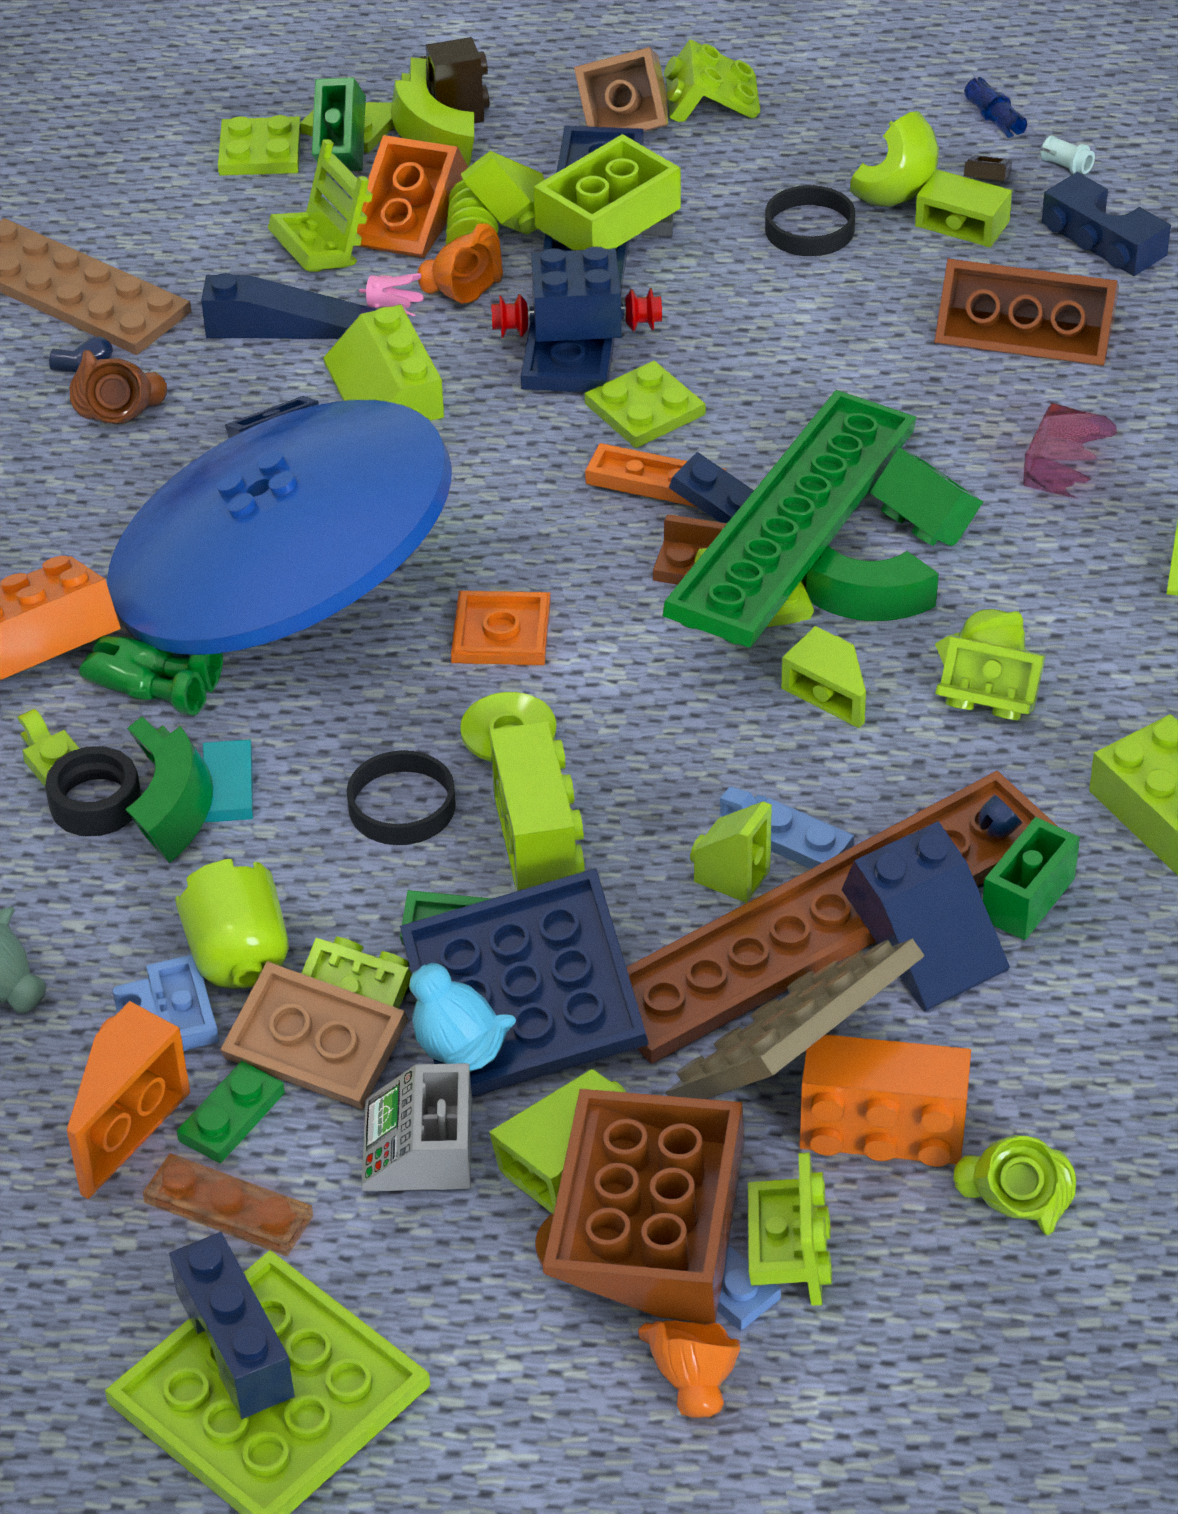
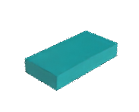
M251 739L203 743V760L210 771L213 782L211 807L204 823L253 819Z

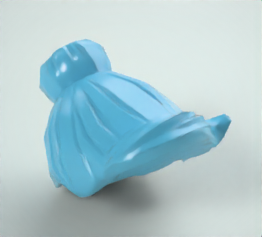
M429 963L423 965L410 978V990L417 999L412 1014L415 1038L429 1057L445 1064L469 1063L470 1072L483 1068L496 1057L507 1032L516 1022V1018L513 1015H496L483 996L469 985L451 981L447 969L440 964Z

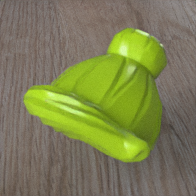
M1011 1135L990 1144L982 1156H964L955 1165L953 1175L955 1188L964 1197H982L992 1209L1008 1217L1037 1220L1040 1229L1045 1235H1050V1233L1054 1232L1057 1221L1071 1204L1075 1196L1077 1181L1074 1167L1063 1152L1052 1149L1039 1138L1023 1135Z

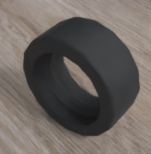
M105 746L83 747L68 752L55 761L46 777L45 789L54 822L66 832L79 836H102L120 830L133 820L126 811V808L142 795L138 771L132 759L120 750ZM106 779L121 785L117 792L108 798L96 802H79L66 796L69 790L89 780Z

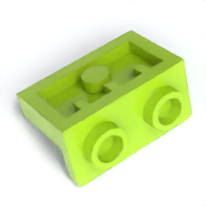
M339 936L335 937L333 943L315 938L301 974L395 1008H400L406 990L410 987V978L412 976L411 970L408 968L409 962L406 959L381 951L379 958L362 953L363 946Z

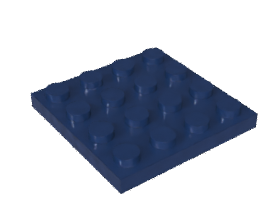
M596 868L400 926L412 974L423 965L429 963L440 964L447 969L451 981L469 985L483 996L496 1015H513L516 1018L515 1024L507 1032L496 1057L483 1068L470 1072L472 1097L649 1045ZM433 1059L434 1064H445L443 1062Z

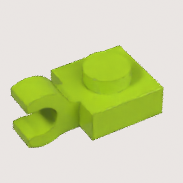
M32 709L17 716L18 721L25 729L24 732L20 733L21 738L29 746L22 750L23 758L26 765L45 786L47 773L55 761L68 752L80 748L65 730L51 735L42 716L36 709Z

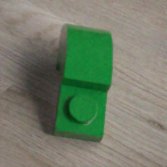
M827 546L802 581L806 580V592L811 603L827 612L856 620L890 621L915 616L935 607L939 573L908 551L886 560L864 561L844 556L830 546Z
M142 716L127 729L145 756L155 765V772L148 788L134 803L126 808V811L144 837L170 863L183 852L201 829L211 807L213 782L206 763L180 726L171 733L163 725L156 730Z

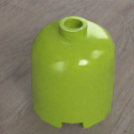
M224 859L207 864L186 878L188 887L180 896L178 895L175 898L176 907L196 968L201 976L215 986L226 989H246L255 985L267 961L282 966L285 962L289 950V940L271 871L259 862H253V868L248 866L234 867L232 859Z

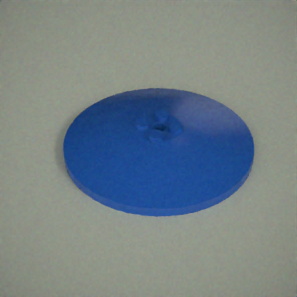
M347 400L314 405L286 413L255 425L213 447L184 467L158 489L142 506L121 535L109 564L107 586L115 611L123 625L136 639L162 651L192 655L218 654L251 648L284 638L306 629L349 606L375 588L407 560L430 532L443 510L451 485L452 466L449 453L437 429L429 419L404 405L379 400Z

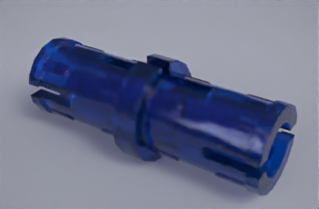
M978 77V81L976 78H973L968 82L964 95L980 109V114L986 121L991 120L1008 138L1014 136L1010 129L1016 135L1025 132L1027 128L1026 118L1011 106V101L1005 94L996 92L982 77Z

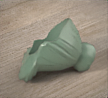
M11 906L0 910V1003L8 1002L16 1013L26 1014L33 1010L43 999L46 985L44 980L30 974L26 951L10 929V919L15 912L14 907Z

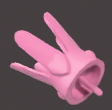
M416 273L395 277L371 275L367 281L366 289H359V292L366 293L368 307H392L401 304L406 314L416 316L405 308L411 306L410 302L423 301L424 296L419 292L393 287L407 285L412 281L419 280L422 274Z

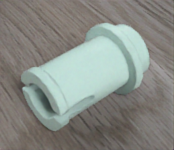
M1051 135L1042 146L1050 150V152L1041 151L1042 160L1069 168L1071 174L1076 172L1087 174L1093 167L1095 153L1086 144L1077 146Z

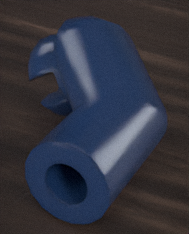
M97 336L88 339L74 351L52 349L49 357L50 369L76 372L85 350H90L97 360L109 359L113 353L112 344L107 339Z

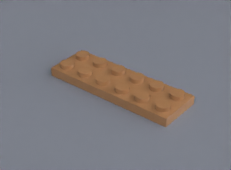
M6 218L0 220V293L91 335L103 337L111 344L135 355L141 353L191 313L189 300Z

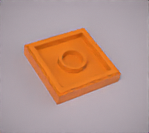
M459 591L451 650L452 663L545 665L551 605L550 592Z

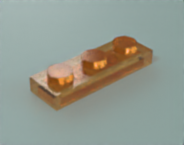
M169 1153L143 1191L144 1203L287 1257L313 1218L312 1205Z

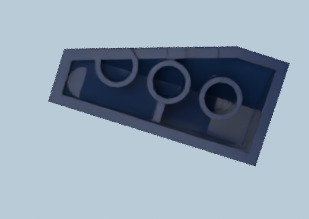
M229 273L206 275L201 299L206 338L340 339L360 314L377 310L250 275H232Z

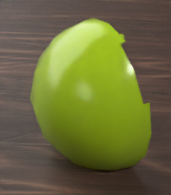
M919 111L909 112L896 121L889 122L890 127L883 135L888 144L887 156L882 163L876 166H868L864 163L860 165L850 181V192L855 197L870 205L891 207L914 199L935 172L939 157L938 142L935 131Z

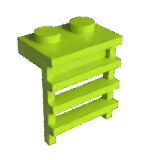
M330 139L322 140L306 212L271 214L267 228L301 267L311 272H320L323 269L346 268L356 264L357 259L351 253L353 246H360L362 238L357 233L358 224H366L367 216L362 211L363 203L371 202L373 195L367 189L369 180L365 176L356 178L334 154H331L334 143ZM327 172H328V173L335 179V181L353 198L352 200L346 195V193H345L328 175L326 176ZM322 194H323V195L332 203V205L347 219V222H346L345 219L330 205V203H329L324 197H321Z

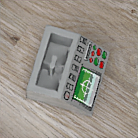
M469 1063L415 1064L365 1100L362 1191L471 1189L472 1093Z

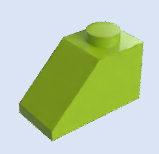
M492 151L487 152L461 173L466 185L501 225L526 235L538 230L535 227L534 186L545 180L543 173Z
M814 626L782 657L781 689L860 728L865 723L866 689L855 646L839 636Z
M762 801L720 817L706 835L701 834L697 837L690 853V861L694 863L695 883L748 903L770 872L772 804Z

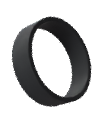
M816 185L791 187L777 193L767 203L765 209V233L768 240L775 247L790 254L799 256L831 254L844 248L852 240L855 233V207L847 196L832 188ZM816 205L837 211L848 222L841 229L827 235L800 236L782 230L773 222V219L780 212L792 207Z
M398 750L374 756L362 763L353 772L347 785L349 816L353 825L361 834L379 843L409 845L430 839L449 824L455 812V787L452 774L441 761L425 753ZM395 772H415L427 775L438 781L448 793L442 806L433 814L421 820L403 824L385 823L372 819L364 814L355 804L357 795L369 782L380 776Z

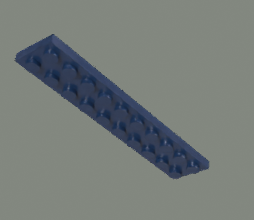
M564 126L557 172L622 134L643 146L644 129ZM545 234L543 251L547 249L573 251ZM629 240L616 248L621 293ZM530 324L521 371V389L588 392L598 386H603L609 382L615 338L536 342L535 324Z

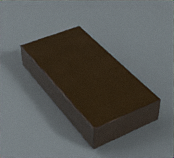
M974 155L965 162L964 176L1005 181L1011 175L1013 161L1006 158Z

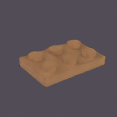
M267 961L220 1051L227 1060L238 1064L243 1061L270 1076L363 1110L365 1100L370 1097L408 1022V1017L404 1010Z

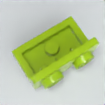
M952 635L949 640L941 683L937 684L935 694L945 696V704L951 707L973 710L974 704L977 703L993 707L992 715L1020 720L1021 713L1030 714L1035 709L1046 655Z

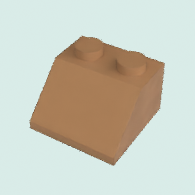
M650 47L574 67L587 126L644 129V132L668 126L667 93L659 56Z

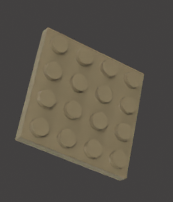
M913 938L892 946L889 940H885L867 953L861 950L840 964L838 961H834L817 973H814L813 970L807 972L787 987L791 994L780 1001L775 998L751 1014L753 1023L743 1030L737 1027L718 1039L713 1044L717 1051L705 1059L703 1056H699L679 1069L676 1074L680 1081L665 1092L666 1095L708 1099L773 1076L921 960L924 954Z

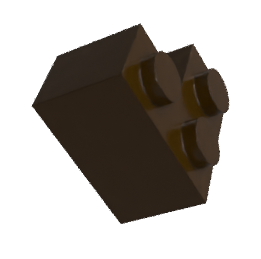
M472 37L426 44V56H420L419 58L426 59V84L429 93L445 106L461 111L474 112V124L484 122V109L490 106L487 87L485 84L482 85V76L488 74L484 51L478 52Z

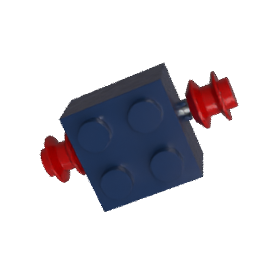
M589 247L585 250L562 251L560 249H547L543 252H531L533 306H529L530 311H528L527 302L521 294H518L515 303L506 304L503 297L499 295V304H491L492 330H501V338H504L507 329H516L519 336L523 337L528 330V320H530V324H535L536 342L622 338L621 319H624V315L626 324L632 332H635L638 323H648L651 331H654V322H662L661 296L653 297L652 288L649 289L646 297H637L634 290L630 289L625 297V306L623 307L616 248Z

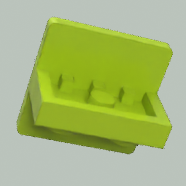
M810 1152L798 1153L799 1179L748 1182L749 1277L751 1286L807 1282L811 1306L823 1305L822 1285L832 1284L830 1251H827V1239H831L829 1207L825 1206L826 1197L823 1172H813Z

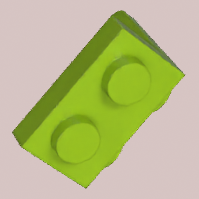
M691 39L688 40L677 57L673 56L668 61L664 70V77L666 78L669 118L677 122H685L703 96L751 119L759 115L760 105L756 74L744 61H734L720 54L713 46L709 44L702 45Z

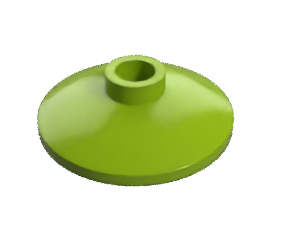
M520 692L495 693L479 699L466 710L460 724L461 738L470 752L481 759L492 762L490 729L548 721L554 740L557 729L556 718L551 708L537 697Z

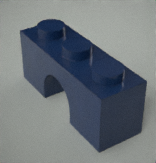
M1076 172L1044 192L1041 223L1045 224L1052 232H1058L1076 242L1083 250H1089L1107 260L1114 268H1120L1132 276H1136L1167 256L1171 224L1141 207L1125 215L1106 214L1108 189L1083 174Z
M222 1231L170 1252L169 1256L176 1293L197 1334L206 1332L217 1361L219 1377L241 1419L295 1397L289 1356Z

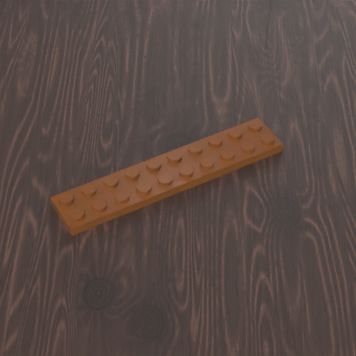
M997 770L636 961L626 968L649 1045L637 1049L653 1064L787 991V987L793 981L807 972L813 970L814 973H817L834 961L840 962L875 943V939L841 890L854 860L939 821L966 860L976 886L984 883L985 877L1035 817L1055 826L1057 825ZM994 794L1023 822L1012 834L1005 838H991L987 836L988 829L982 830L979 827V812Z

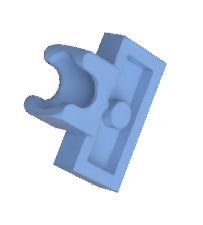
M192 955L146 965L149 980L142 979L114 987L112 992L117 1013L131 1001L180 1028L183 1051L219 1042L218 1030L204 979L198 972Z

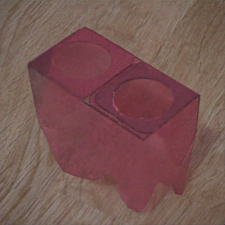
M1051 403L1025 453L1024 486L1077 498L1069 494L1065 488L1074 485V482L1086 483L1091 479L1053 460L1097 459L1096 455L1085 450L1082 444L1116 435V425L1104 415Z

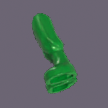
M103 636L98 638L93 646V653L88 654L81 664L79 674L82 678L96 685L127 694L136 699L149 700L159 698L171 703L179 713L195 716L206 702V692L212 693L219 682L223 665V653L190 654L188 658L173 657L172 652L156 649L139 640L126 637Z

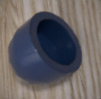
M995 794L983 805L978 817L980 829H988L987 836L991 838H1005L1023 823Z

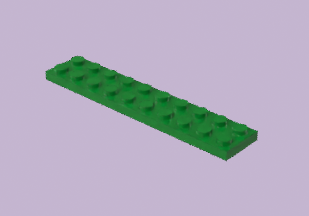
M835 390L664 602L662 616L679 622L687 628L699 629L721 637L729 643L751 648L881 476L898 447L902 448L914 432L917 417Z

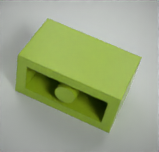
M936 169L917 194L915 226L991 248L1010 221L1012 190Z

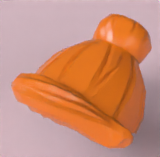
M488 223L477 224L472 233L458 237L445 245L435 259L425 260L417 273L422 274L418 280L421 290L429 294L441 291L445 296L464 304L476 301L494 282H501V277L503 276L501 247L495 228Z
M657 1320L653 1323L646 1322L638 1328L640 1340L650 1344L651 1353L658 1369L678 1390L677 1407L681 1415L691 1418H706L719 1413L724 1405L719 1386L734 1368L740 1351L741 1341L731 1339L721 1324L712 1322H681L679 1320H665L662 1322Z

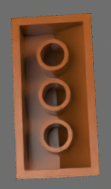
M947 258L934 343L1104 366L1115 317L1119 291L1118 281Z

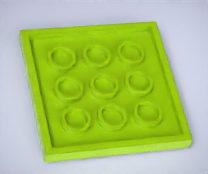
M269 1250L243 1273L289 1356L295 1397L241 1419L219 1377L217 1361L206 1332L197 1334L190 1318L105 1390L107 1403L240 1514H290L430 1387L429 1372Z

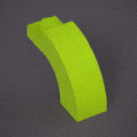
M411 57L409 73H401L400 80H395L391 118L396 131L405 139L457 146L467 166H470L474 143V112L453 109L438 102L429 93L427 88L426 59Z

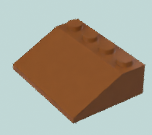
M580 1089L544 1258L543 1273L659 1318L716 1323L745 1144L742 1102Z

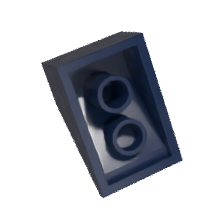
M939 821L854 860L841 890L877 944L889 940L892 946L909 939H914L924 957L901 974L900 978L924 1012L1009 970V963L969 866Z

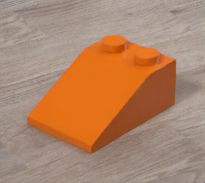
M382 136L368 178L367 189L373 194L371 202H364L362 211L367 216L366 224H358L357 233L362 238L360 247L425 258L447 224L450 191L455 184L463 180L461 173L468 168L457 146Z
M131 1001L115 1016L109 1017L95 1035L67 1127L80 1195L87 1199L111 1177L191 1093L180 1028Z

